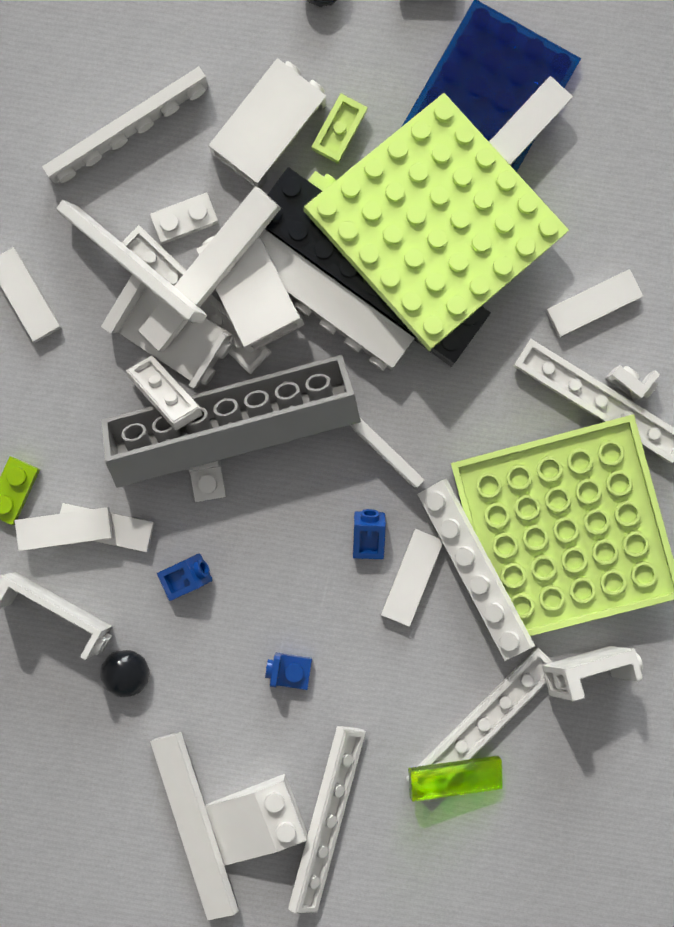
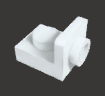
M619 365L612 369L606 379L632 400L636 401L643 396L647 399L658 386L655 380L660 374L654 370L648 373L641 382L638 380L640 376L636 371L628 366L623 368Z
M220 460L188 469L195 502L227 497Z

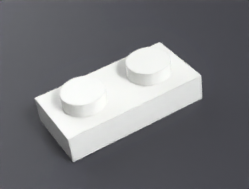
M207 192L150 214L162 245L219 223Z

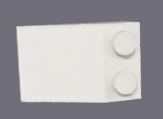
M286 774L205 804L224 866L276 853L307 841V829Z

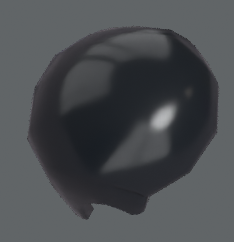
M117 651L111 653L101 665L100 678L106 690L115 696L131 697L140 693L148 683L149 667L145 658L135 651Z

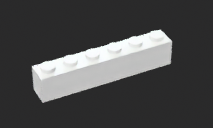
M264 229L259 236L290 298L296 302L294 304L295 308L307 317L311 313L321 320L319 325L330 334L334 335L337 331L346 338L344 344L353 351L359 353L360 350H363L371 357L368 361L381 371H384L385 368L392 371L414 341V337Z

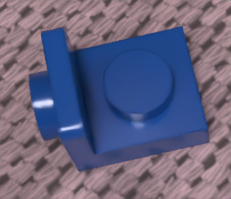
M374 509L354 512L353 558L384 560L385 513Z
M200 553L156 573L169 601L212 581L209 566L203 560Z
M276 652L274 660L268 659L265 678L271 679L270 687L283 686L308 690L312 658Z

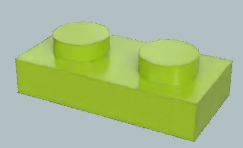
M13 456L9 457L0 476V520L10 525H15L14 520H18L40 472L39 468Z

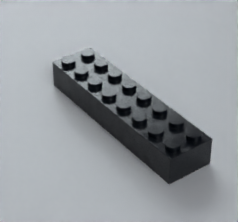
M287 167L268 193V196L281 209L266 226L265 230L414 337V341L426 349L303 211L304 206L322 191L290 167ZM483 306L480 307L429 352L452 367L491 312Z

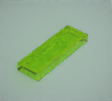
M499 756L408 768L409 797L412 802L502 789V759Z

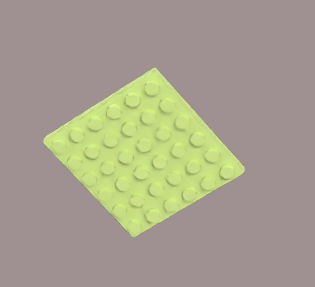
M445 93L440 95L306 204L303 210L428 351L433 349L569 231Z
M634 414L451 463L463 510L530 636L674 600V559Z

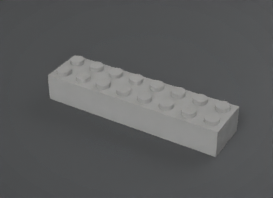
M338 355L190 395L201 408L202 416L177 431L174 430L154 406L102 419L101 426L105 463L116 488L345 427L359 423L361 420L343 356Z

